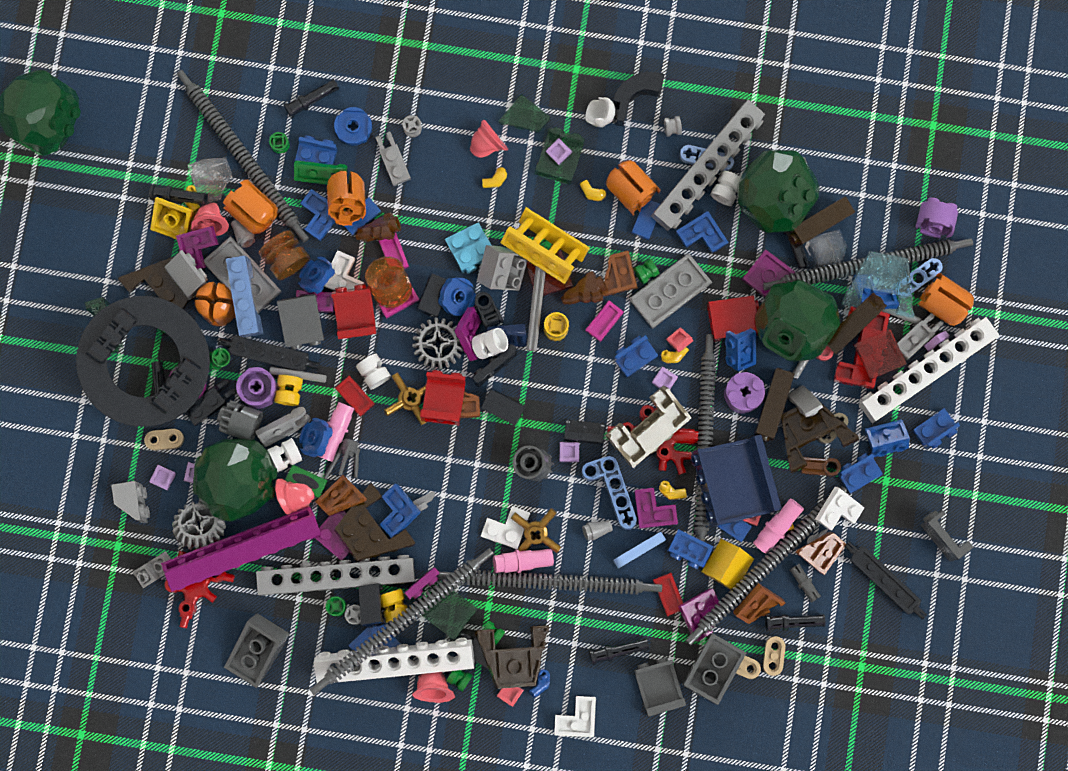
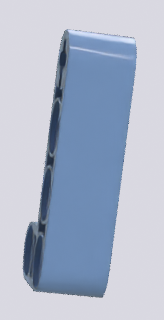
M607 456L586 463L581 472L583 479L595 481L603 478L619 526L624 530L632 529L637 521L616 459ZM611 461L614 464V469L611 471L604 469V462ZM586 468H594L596 474L593 477L587 476L585 473ZM612 479H616L620 482V487L618 489H613L610 487V481ZM624 498L626 506L618 507L616 499ZM629 509V511L626 512V515L628 519H632V521L630 522V526H628L627 523L622 522L625 519L624 513L620 515L619 512H623Z

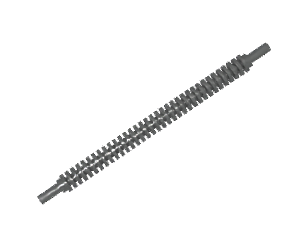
M183 70L177 72V76L186 86L188 97H190L221 141L224 142V145L227 146V149L230 150V153L233 154V157L238 161L251 181L276 204L278 208L277 215L285 223V226L293 229L303 243L306 242L309 237L300 227L298 217L295 216L296 214L292 212L293 210L275 186L272 185V182L269 181L267 175L258 163L255 162V159L252 158V155L249 154V151L246 150V147L238 139L231 127L220 116L221 114L209 98L206 97L200 86L192 83Z
M970 238L954 242V240L950 241L948 239L832 264V266L828 265L814 268L813 270L809 269L808 271L786 274L780 280L763 283L764 291L770 290L773 284L787 280L799 279L808 284L829 281V279L834 280L848 277V275L852 276L853 274L857 275L867 271L871 272L872 270L875 271L886 267L889 268L900 264L952 254L959 248L973 246V240Z
M712 334L706 335L705 353L701 357V361H705L701 362V366L705 367H701V371L704 372H700V375L703 377H700L702 381L700 382L702 386L700 387L701 397H699L701 401L699 402L700 417H698V420H700L698 422V425H700L698 427V430H700L698 432V435H700L698 440L700 441L697 442V445L700 446L697 449H705L713 445V442H709L713 441V437H709L713 436V432L709 431H713V427L710 426L714 425V422H710L714 421V417H710L714 416V412H710L714 411V407L710 406H714V402L711 401H715V398L711 397L715 396V392H711L715 391V387L711 386H715V382L712 381L716 379L713 377L716 376L714 372L716 371V358L713 353L714 335ZM698 485L699 487H695V490L699 492H695V495L699 497H695V500L699 502H695V505L698 507L694 508V510L698 511L694 512V515L698 516L694 517V520L698 521L694 522V525L698 527H694L697 539L705 542V535L709 531V528H705V526H709V523H706L707 509L702 502V491L700 485Z
M842 486L840 489L847 493V490ZM822 500L814 510L807 514V517H804L799 522L800 524H797L792 529L793 531H790L785 536L786 538H783L778 543L779 545H776L761 562L757 563V566L750 570V573L743 577V580H740L735 585L736 587H733L728 592L729 594L725 595V598L723 597L718 602V605L716 604L710 610L711 612L706 613L707 615H704L703 619L699 620L698 628L685 640L690 646L703 633L711 632L712 628L716 627L715 624L718 625L719 621H722L723 617L725 618L730 613V610H733L738 605L737 603H740L741 599L743 600L748 595V592L750 593L755 588V585L762 582L766 575H769L774 570L773 568H776L777 564L779 565L784 560V557L786 558L791 553V550L793 551L798 546V543L800 544L820 524L815 518L826 500Z
M489 548L475 560H467V565L463 563V568L459 566V571L456 569L454 573L450 574L452 578L447 576V581L443 579V584L439 582L438 586H434L435 591L431 588V594L426 592L427 597L422 595L423 600L421 598L417 599L419 604L415 601L413 603L415 607L411 604L409 606L410 609L408 607L405 609L407 613L402 611L401 614L403 616L397 615L398 620L394 617V623L389 621L391 626L385 624L386 629L384 627L380 628L382 633L378 630V636L374 633L372 635L374 639L369 637L370 642L364 641L365 646L361 643V649L357 646V652L352 650L353 655L348 653L349 658L343 657L345 662L340 660L341 665L336 663V669L332 666V672L328 669L324 675L325 677L309 689L312 694H317L329 683H337V677L341 680V674L345 677V671L349 674L351 672L349 668L354 670V664L356 667L359 666L357 661L363 663L361 658L366 660V654L370 657V651L374 654V648L378 651L380 649L378 645L383 647L382 642L387 644V638L389 641L392 640L390 635L396 637L394 632L399 634V628L403 631V625L407 628V622L411 625L413 623L411 619L415 622L417 620L415 616L420 618L421 615L419 613L424 615L425 612L423 610L427 612L429 611L428 607L430 609L433 607L431 603L436 605V600L440 602V597L444 599L445 595H449L448 590L453 592L452 587L457 589V585L460 586L462 585L461 582L464 583L465 579L468 580V574L471 577L474 575L473 572L476 574L480 568L479 566L494 555L493 551Z
M478 570V574L473 572L474 575L472 577L468 574L469 579H465L467 585H470V581H472V585H475V581H477L479 586L480 582H482V586H485V582H487V586H490V582H492V586L498 583L497 587H500L501 583H503V587H505L506 583H508V587H511L512 583L514 588H516V584H518V588H521V584H523V588H526V584H528V588H531V585H533V589H536V585H538V589H541V585H543V589H546L547 585L549 586L548 590H551L552 586H554V590L557 589V586H559V590H562V586H564L566 591L567 587H569V591H572V587H574V591H577V587H579V591H582V588H584V592H587V588H589V592H592V588H594V592H597L599 588L600 593H602L603 589L604 593H607L608 589L610 593H613V589H615V593H618V590H620V594H623V590H625V594H628V590H630V594H633V591H635V595L643 591L662 592V584H647L639 581V579H636L634 583V579H631L629 582L628 578L625 579V582L624 578H620V582H618V578H615V582H613L611 577L610 581H608V577H605V581H603V577H600V581H598V577H595V580H593V576H590V580H588V576H585V580H583V576H580L578 580L576 575L574 579H572L573 575H570L569 579H567V575H564V579H562V575H559V578H557V574H554V578H552V574H549V578H547V574H544V577H542V573H539V577H537V573H534V577H532V573H529V577H526L527 573L525 572L524 576H521V573H519V576H516V572L511 576V572H508V575L504 572L503 575H501V572L496 575L493 571L492 575L490 570H488V574H486V570H483V574H481V570ZM439 571L438 579L447 580V576L452 578L450 576L452 572Z

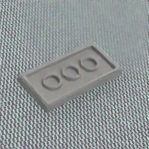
M230 236L206 257L204 262L210 271L231 290L226 259L239 256L251 258ZM251 259L254 276L251 279V287L258 314L282 291Z
M688 253L629 298V300L653 329L711 285L712 281Z

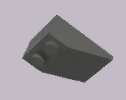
M258 613L247 621L224 668L257 688L282 650L290 633Z
M712 633L689 670L682 686L711 703L719 705L746 652Z

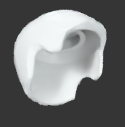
M598 97L600 100H592L589 103L585 119L596 127H604L613 120L615 106L609 98Z

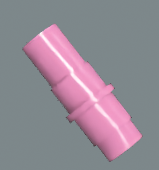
M338 402L330 421H327L329 427L333 430V434L329 438L325 454L321 458L333 462L345 433L349 431L347 428L354 408Z
M790 498L770 522L767 521L765 523L766 526L753 542L754 545L767 554L781 538L785 537L784 534L804 508Z
M551 549L535 551L515 550L511 553L493 556L495 573H521L524 570H532L533 568L553 566L554 563Z

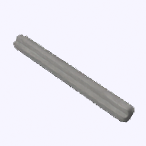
M537 266L535 269L527 339L528 351L537 350L546 273Z

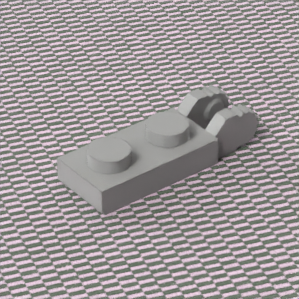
M387 132L386 137L391 144L390 147L384 149L380 136L375 138L392 184L396 186L411 180L399 148L397 144L395 145L391 132Z
M932 313L926 319L921 320L894 346L906 360L934 336L935 332L944 324L942 321L937 322L930 329L926 324L934 318L935 315Z
M298 407L293 409L291 414L289 413L255 432L263 446L267 447L298 431L307 422L309 423L311 419L306 414L304 407Z

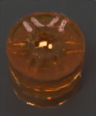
M291 230L276 235L263 245L259 251L261 258H265L264 262L272 264L270 270L277 280L290 277L304 267L310 259V256L302 246L296 247L299 241L297 238H294Z
M382 257L376 259L367 268L365 274L366 282L372 291L375 301L380 306L395 308L409 299L413 287L400 260L394 257Z

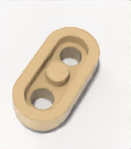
M177 429L155 430L147 433L144 441L145 445L154 451L177 449L183 445L184 435ZM172 435H176L177 437L174 442H171L170 437ZM157 437V442L151 443V439Z
M770 637L765 643L763 670L770 676H776L783 670L786 646L784 640L780 637ZM772 643H777V650L771 648ZM771 662H774L776 665L774 670L769 668Z
M745 656L736 674L747 679H754L760 674V664L756 660ZM749 665L753 667V672L751 673L747 672V666Z

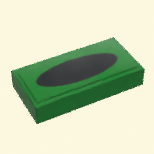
M292 465L285 479L287 482L307 485L312 489L314 496L317 498L322 495L328 482L295 465Z

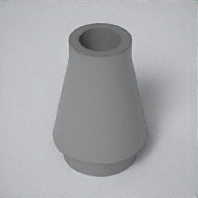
M237 220L231 223L238 245L246 248L255 242V235L250 233Z
M610 520L588 522L582 527L587 541H594L613 531Z

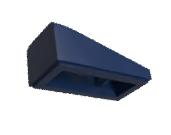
M525 324L487 327V331L501 328L507 336L508 345L527 347Z

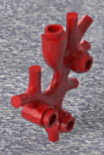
M651 405L643 406L639 412L640 419L644 421L648 417L644 413L645 410H649L652 414L657 408L654 409ZM629 422L623 423L630 431L637 427ZM608 426L607 433L615 426ZM680 428L673 434L671 439L664 441L658 447L656 458L659 460V471H666L667 462L673 460L679 475L686 473L683 460L691 459L692 453L677 451L674 449V445L676 443H697L698 431ZM661 450H666L667 455H662Z
M179 551L178 556L184 555L186 552ZM224 571L216 578L212 576L204 579L202 582L193 583L181 590L173 591L172 593L183 592L185 596V601H182L179 605V617H182L179 627L187 628L189 619H192L197 611L196 602L199 598L205 597L212 603L216 600L217 596L208 588V584L211 581L215 583H220L223 580L234 582L235 575ZM166 579L165 588L167 591L171 592L170 586ZM189 605L190 609L186 612L184 607Z

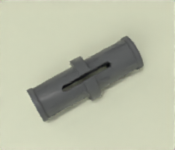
M800 563L789 570L799 583L798 587L802 588L811 603L821 597L812 584L813 580L811 577L808 578Z

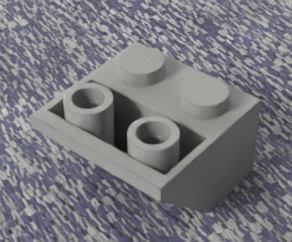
M486 245L477 282L489 289L519 291L527 260L508 248Z
M181 250L165 266V270L188 300L196 296L199 288L206 284L208 279L201 268L197 269L195 267V260L189 252L185 254Z
M136 481L113 484L114 504L135 520L148 523L147 518H150L149 507L145 505V499H147L146 487H143L142 484Z

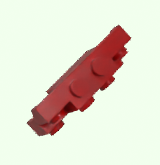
M851 306V307L849 308L848 316H849L857 307H852V306ZM880 312L860 331L853 364L839 361L836 367L834 382L870 389L875 387L878 368L882 367L884 356H881L882 349L886 348L888 341L885 335L890 316L889 313Z

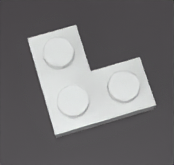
M337 250L331 263L335 274L324 287L335 291V288L338 287L354 289L355 285L364 284V282L348 276L355 258Z
M834 487L815 520L827 529L833 530L841 516L850 523L855 524L864 507L843 490Z
M512 506L506 524L487 518L481 537L518 549L524 528L513 521L511 516L516 512L528 521L530 512Z
M576 696L575 716L555 715L554 735L594 737L596 697Z

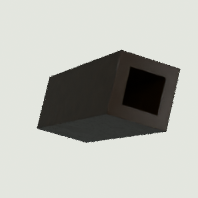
M845 196L803 221L794 231L786 232L788 240L797 248L852 215L855 211Z
M873 292L840 324L827 346L835 354L841 351L887 307L883 299Z
M776 368L773 372L754 432L755 436L762 435L763 442H769V440L772 441L775 438L795 373Z

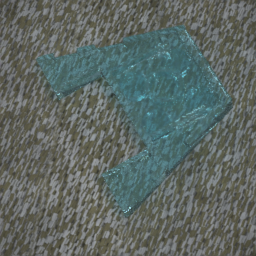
M869 251L845 294L841 305L858 307L861 303L863 289L865 288L899 295V305L895 315L914 318L908 258Z

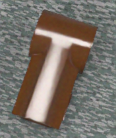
M803 457L807 466L801 469V474L834 477L839 473L841 465L834 458ZM833 463L836 466V471L833 473L827 471L826 465Z

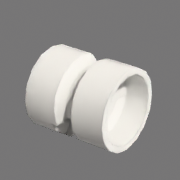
M723 171L718 179L719 184L714 186L710 194L712 198L724 205L732 206L737 197L735 194L740 177L732 172Z
M495 328L474 336L472 348L478 358L485 359L508 349V339L501 328Z
M377 354L370 355L356 366L361 376L366 377L365 382L370 390L382 385L391 377L386 367H381L382 361Z
M292 438L282 442L281 447L276 445L267 450L271 462L278 472L287 468L288 464L294 465L302 461L299 450ZM283 453H284V455H285V457H286V458H284V459H282L281 456H280V455L283 454Z

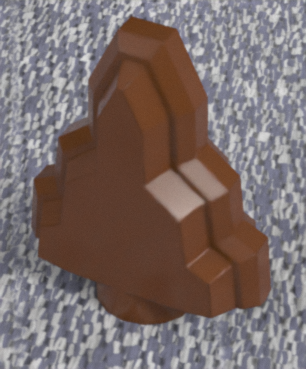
M391 212L387 213L383 217L375 219L372 223L358 228L355 237L363 242L376 239L379 241L394 239L395 233L401 231L400 221Z
M591 271L583 279L579 280L575 287L566 291L561 300L563 304L603 301L602 292L606 291L607 287L602 276L596 277L595 272Z

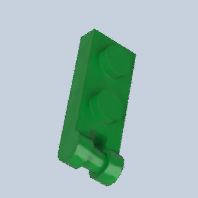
M296 160L294 163V181L328 184V180L333 173L347 171V165H331Z

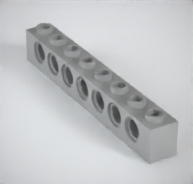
M747 100L653 212L651 217L667 231L671 228L675 229L681 223L680 217L683 213L687 215L694 207L692 202L695 199L699 200L704 195L705 191L703 189L706 185L711 186L717 179L716 173L718 171L722 172L728 166L727 160L730 156L734 158L741 150L738 148L742 142L745 144L752 137L750 132L754 128L757 130L764 122L762 118L765 113L751 101ZM741 120H745L748 123V128L741 126ZM729 134L735 135L737 141H730ZM717 149H723L725 156L718 155ZM706 162L713 165V171L707 170ZM694 176L701 179V185L695 184ZM682 191H687L690 194V198L684 199ZM670 205L677 206V214L670 211Z
M400 555L395 560H390V557H378V561L370 562L369 558L359 561V563H351V560H341L337 565H332L331 562H320V566L312 567V563L300 564V568H293L292 565H283L278 570H273V567H261V571H256L258 595L263 596L357 588L375 583H380L381 585L415 583L414 559L409 558V555ZM392 565L399 566L400 571L397 575L390 574L389 569ZM374 566L380 568V574L377 577L370 575V569ZM354 568H359L361 571V575L357 579H353L350 575L351 570ZM334 570H340L341 577L339 580L331 578V573ZM316 571H319L322 575L321 580L318 582L312 580V574ZM296 573L302 575V581L298 584H295L292 580L293 575ZM281 575L283 578L282 583L277 586L274 585V576Z

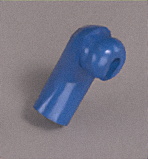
M542 669L539 671L536 686L529 690L533 698H536L548 689L550 674L547 670Z

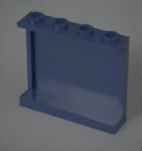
M762 435L705 449L699 448L691 452V462L697 472L696 481L701 487V499L706 506V518L711 527L774 513L782 509Z

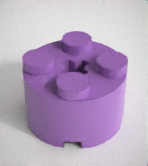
M928 198V201L923 202L920 206L916 229L919 227L922 234L934 238H941V235H946V238L951 237L957 221L958 206L954 203L939 202L937 198Z
M260 367L247 369L240 375L236 384L237 393L241 400L248 406L256 409L265 408L273 404L276 391L278 390L274 377L267 370ZM257 384L261 386V389H258V392H256L253 389L257 387Z
M748 372L738 373L733 376L724 389V398L729 408L741 414L755 410L761 404L765 395L763 381L756 375ZM743 389H745L747 393L745 397H743V393L740 392Z

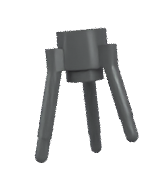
M344 439L343 444L339 445L333 462H331L324 476L325 480L329 477L341 453L344 456L338 474L342 475L347 458L355 455L354 478L358 477L359 453L361 449L357 448L359 444L357 441Z

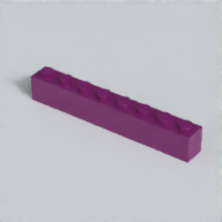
M309 506L161 563L171 592L193 583L202 582L204 579L214 575H220L232 568H238L250 561H256L268 554H274L281 549L295 546L299 542L313 539L321 533L315 515Z

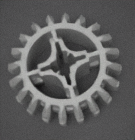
M435 318V324L427 320L429 326L426 327L422 323L421 328L423 331L416 330L420 337H413V340L418 343H414L412 346L413 348H419L414 352L415 355L421 354L418 358L419 362L426 359L424 366H428L431 362V369H434L435 365L438 364L439 370H442L443 363H445L447 368L450 367L448 361H451L453 364L456 363L453 357L460 358L461 355L457 351H463V347L458 346L461 343L455 334L457 326L451 329L452 321L445 325L446 319L443 318L441 323H439L438 318ZM434 330V337L423 342L425 336ZM440 330L447 331L449 334H451L453 340H449V338H443L441 336ZM437 335L441 343L444 342V344H441L439 347L440 352H438V348H436V345L433 346V344H436L437 342ZM454 345L452 351L442 358L443 350ZM423 348L435 350L437 358L427 355Z
M199 500L198 504L192 501L191 506L185 504L184 510L179 509V515H174L175 521L172 523L174 528L173 534L176 536L178 543L181 542V545L183 547L187 546L190 551L194 547L197 550L200 547L214 543V541H220V536H224V529H226L225 521L213 517L201 500ZM197 521L200 523L201 530H199Z

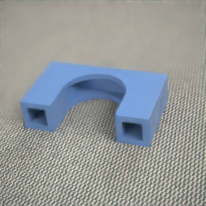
M246 256L227 258L226 263L239 336L245 338L263 335L261 317L257 314L252 294L251 279L254 276L251 259Z

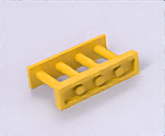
M526 207L519 220L521 224L516 230L509 226L500 243L565 284L574 269V266L571 264L575 259L582 262L590 247ZM527 229L537 234L533 240L523 235ZM543 239L553 244L549 250L539 245ZM559 249L569 254L565 261L555 255Z

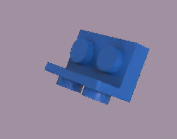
M312 136L299 137L295 161L334 165L338 149L333 141L326 139L318 141Z
M748 329L739 334L727 331L725 340V359L727 365L738 372L755 365L756 331Z
M646 335L642 338L641 336L636 337L631 341V346L628 348L623 346L615 352L614 361L626 378L658 357V354L648 342Z
M944 408L912 431L925 449L930 446L934 449L942 443L940 439L945 436L950 438L958 432L956 428L960 425L953 421Z
M903 420L865 429V434L871 447V454H874L875 457H882L896 451L902 452L909 448L910 437Z
M865 453L856 458L858 461L856 464L851 465V463H848L841 467L842 472L837 475L849 494L883 475L874 460V454L868 456Z
M678 529L667 551L671 553L670 557L679 561L681 558L687 560V565L698 570L699 567L704 568L714 546Z

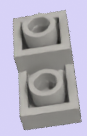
M803 385L788 394L789 401L795 404L799 412L806 417L817 414L818 410L823 408L820 401Z
M165 551L133 571V574L141 586L145 588L165 575L161 563L171 558Z

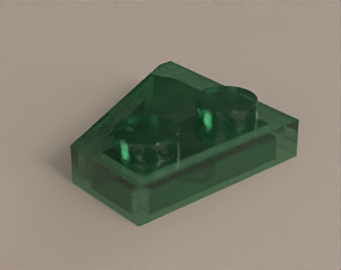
M521 94L499 120V124L539 133L551 117Z

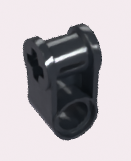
M487 292L477 294L475 306L485 329L487 330V327L497 323H504L490 294ZM484 297L489 300V303L486 306H481L478 300Z

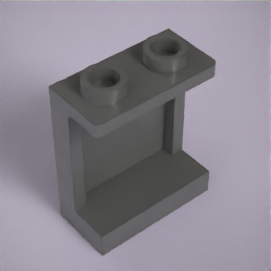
M316 293L278 300L277 305L286 347L291 346V349H297L306 343H309L310 346L321 344V341L324 340Z
M935 510L923 518L924 523L920 526L950 562L959 560L974 547L969 541L957 545L938 522V519L946 513L943 510L940 512Z
M661 658L656 660L657 664L649 666V663L637 665L638 669L634 670L648 717L686 706L674 669L673 659Z

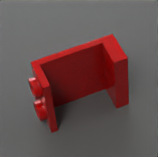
M365 284L355 285L354 289H347L346 287L335 288L331 296L334 302L338 339L376 334L377 329L370 286L366 287Z
M754 295L708 302L707 310L711 334L714 335L713 342H719L721 339L726 338L727 331L739 334L748 329H753L756 331V336H758L755 314L759 309L758 300L755 301Z
M439 370L427 372L424 404L420 415L421 421L460 426L466 384L465 376L455 372L451 373V375L443 374Z

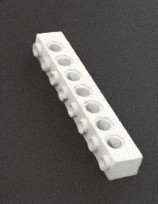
M987 317L983 320L977 318L969 324L971 328L966 331L963 328L954 334L955 339L952 341L947 339L939 345V350L934 352L932 349L926 353L923 361L919 363L916 360L908 366L910 370L905 373L900 371L894 375V381L889 384L886 381L878 386V392L875 394L870 392L862 397L863 402L859 406L871 423L883 417L999 337L1000 335ZM975 333L978 336V341H973L970 334ZM956 343L963 347L962 352L955 349ZM940 354L947 356L946 363L940 360ZM925 364L931 366L932 373H927L924 370ZM909 375L916 377V384H912L909 381ZM893 386H899L901 394L894 393ZM878 396H882L885 398V405H880L878 403Z
M459 638L451 642L439 640L431 644L419 642L411 646L400 644L392 648L380 646L378 651L374 649V654L370 651V657L366 654V660L361 658L363 663L357 661L360 666H354V670L349 668L351 671L349 674L345 671V677L341 674L342 679L339 680L338 677L336 679L338 682L474 669L475 660L472 639ZM341 650L338 653L322 652L316 655L314 660L316 682L318 683L325 677L324 675L328 669L332 672V663L341 665L339 661L345 662L343 657L349 658L347 654L353 655V653L349 650ZM454 651L458 655L451 657L448 653ZM435 653L438 655V658L432 659L429 657V654ZM415 655L419 659L417 661H413L409 658V656ZM395 657L399 662L393 663L390 661V658ZM376 659L379 661V664L374 665L370 660Z

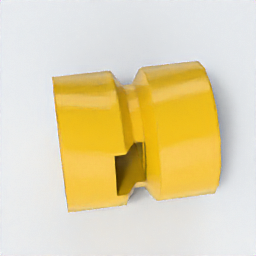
M559 312L549 314L544 322L546 337L552 341L564 339L569 328L567 317Z
M278 375L277 387L279 390L276 391L274 402L288 406H299L300 394L298 391L302 389L303 379L289 375ZM285 387L292 388V391L285 390Z
M402 589L380 595L381 607L385 608L383 615L386 623L394 621V617L398 620L397 615L403 616L401 614L402 611L407 613L405 609L408 606L403 603L405 596Z

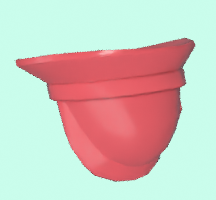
M485 120L481 121V126L474 133L471 140V153L476 157L482 158L495 151H507V146Z
M216 203L202 205L198 209L191 225L192 231L213 226L216 236H219L228 231L229 224L221 216L219 206Z
M282 478L276 480L275 491L277 500L287 515L308 507L314 499V492L307 485L287 482Z
M442 672L420 674L417 679V690L412 694L418 700L435 703L447 702L455 698L454 692L448 688L446 678Z

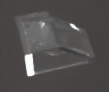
M227 158L203 159L188 164L196 191L207 193L208 195L207 204L220 200L228 182L233 177Z
M840 230L824 233L809 240L805 245L815 268L842 263L847 250V244Z

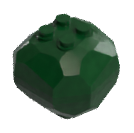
M35 70L19 75L1 93L0 124L7 136L36 154L45 156L58 151L66 144L69 137L73 135L75 122L81 113L79 97L74 89L47 71Z
M793 150L764 151L745 169L737 184L738 205L751 222L763 232L794 231L818 200L819 184L816 176L798 152Z
M799 279L773 284L755 314L758 337L764 346L791 362L812 360L820 356L840 326L838 307L834 297Z
M223 439L207 446L202 455L197 457L194 466L193 493L198 495V498L213 517L231 522L255 513L268 500L275 497L276 491L275 487H273V479H276L278 471L272 465L268 451L259 442L252 439Z

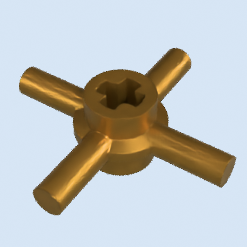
M398 372L391 377L399 388L400 393L398 395V402L384 409L385 415L389 416L403 408L408 411L412 410L421 426L427 423L421 421V410L419 408L421 396L425 395L426 385L418 390L411 387L407 388ZM409 396L412 398L410 402L407 400Z
M550 508L540 522L533 521L529 523L516 512L511 516L513 521L525 529L524 535L526 539L517 550L527 551L531 544L544 543L554 552H559L561 546L547 537L548 531L546 526L557 513L554 509ZM537 530L539 531V534H537V533H536L535 535L532 534L533 531H534V532H536Z

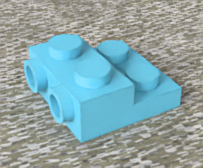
M479 222L445 239L462 273L475 271L477 269L476 266L482 263L486 245L492 246Z

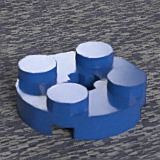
M349 107L336 117L334 129L341 142L352 146L360 145L367 142L371 135L372 122L362 109ZM352 122H355L358 126L354 131L348 128V125H352Z
M317 257L319 260L315 262L310 260L302 268L299 274L301 281L298 283L306 292L320 293L324 285L334 276L335 270L325 257Z
M448 278L441 288L438 299L439 305L450 315H463L467 308L473 307L475 304L476 293H473L472 283L465 278ZM458 292H459L460 300H456V299H455V295H456V293H458Z
M313 418L312 420L314 421L311 423L307 422L301 431L299 443H302L303 449L300 448L304 455L321 457L325 454L326 446L333 434V430L325 420Z

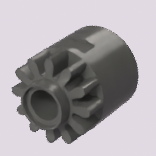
M230 400L227 403V407L222 406L218 414L219 430L239 439L254 440L257 435L255 431L259 430L262 422L263 412Z
M530 445L521 447L513 457L515 472L522 478L538 482L548 478L547 475L553 472L551 466L554 463L551 462L552 456L546 450Z

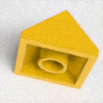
M156 197L150 230L177 239V235L191 232L195 213L189 208Z
M720 539L701 572L732 590L743 579L754 558L740 547Z

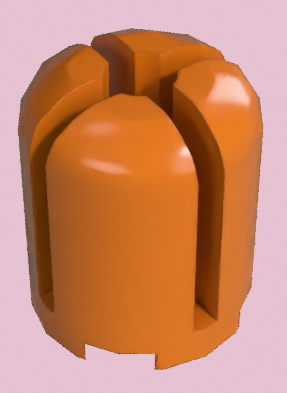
M627 160L618 165L619 169L614 168L610 172L606 185L634 215V211L638 210L640 212L641 208L652 199L656 191L660 193V188L634 161Z
M339 171L333 174L327 184L328 216L330 215L336 224L343 226L352 225V222L358 221L360 218L363 220L366 215L364 181L357 173L352 171L349 174V184H347V171Z
M248 179L240 182L242 184L240 188L235 192L231 190L223 201V204L226 206L223 208L250 233L258 234L271 226L277 216L278 208L275 203Z
M938 273L935 276L937 277L936 281L927 286L920 297L921 301L917 304L948 325H958L966 318L968 310L972 309L974 297L970 292L941 273Z
M208 282L199 288L196 293V297L199 300H195V306L199 314L209 324L225 326V324L236 318L232 292L225 284L219 282L216 285L215 282Z

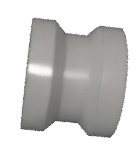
M409 115L403 120V131L407 136L416 137L421 133L422 125L417 116Z
M675 116L674 119L664 118L666 137L672 134L682 135L680 116Z
M351 605L346 609L345 618L348 623L353 625L361 624L360 606Z

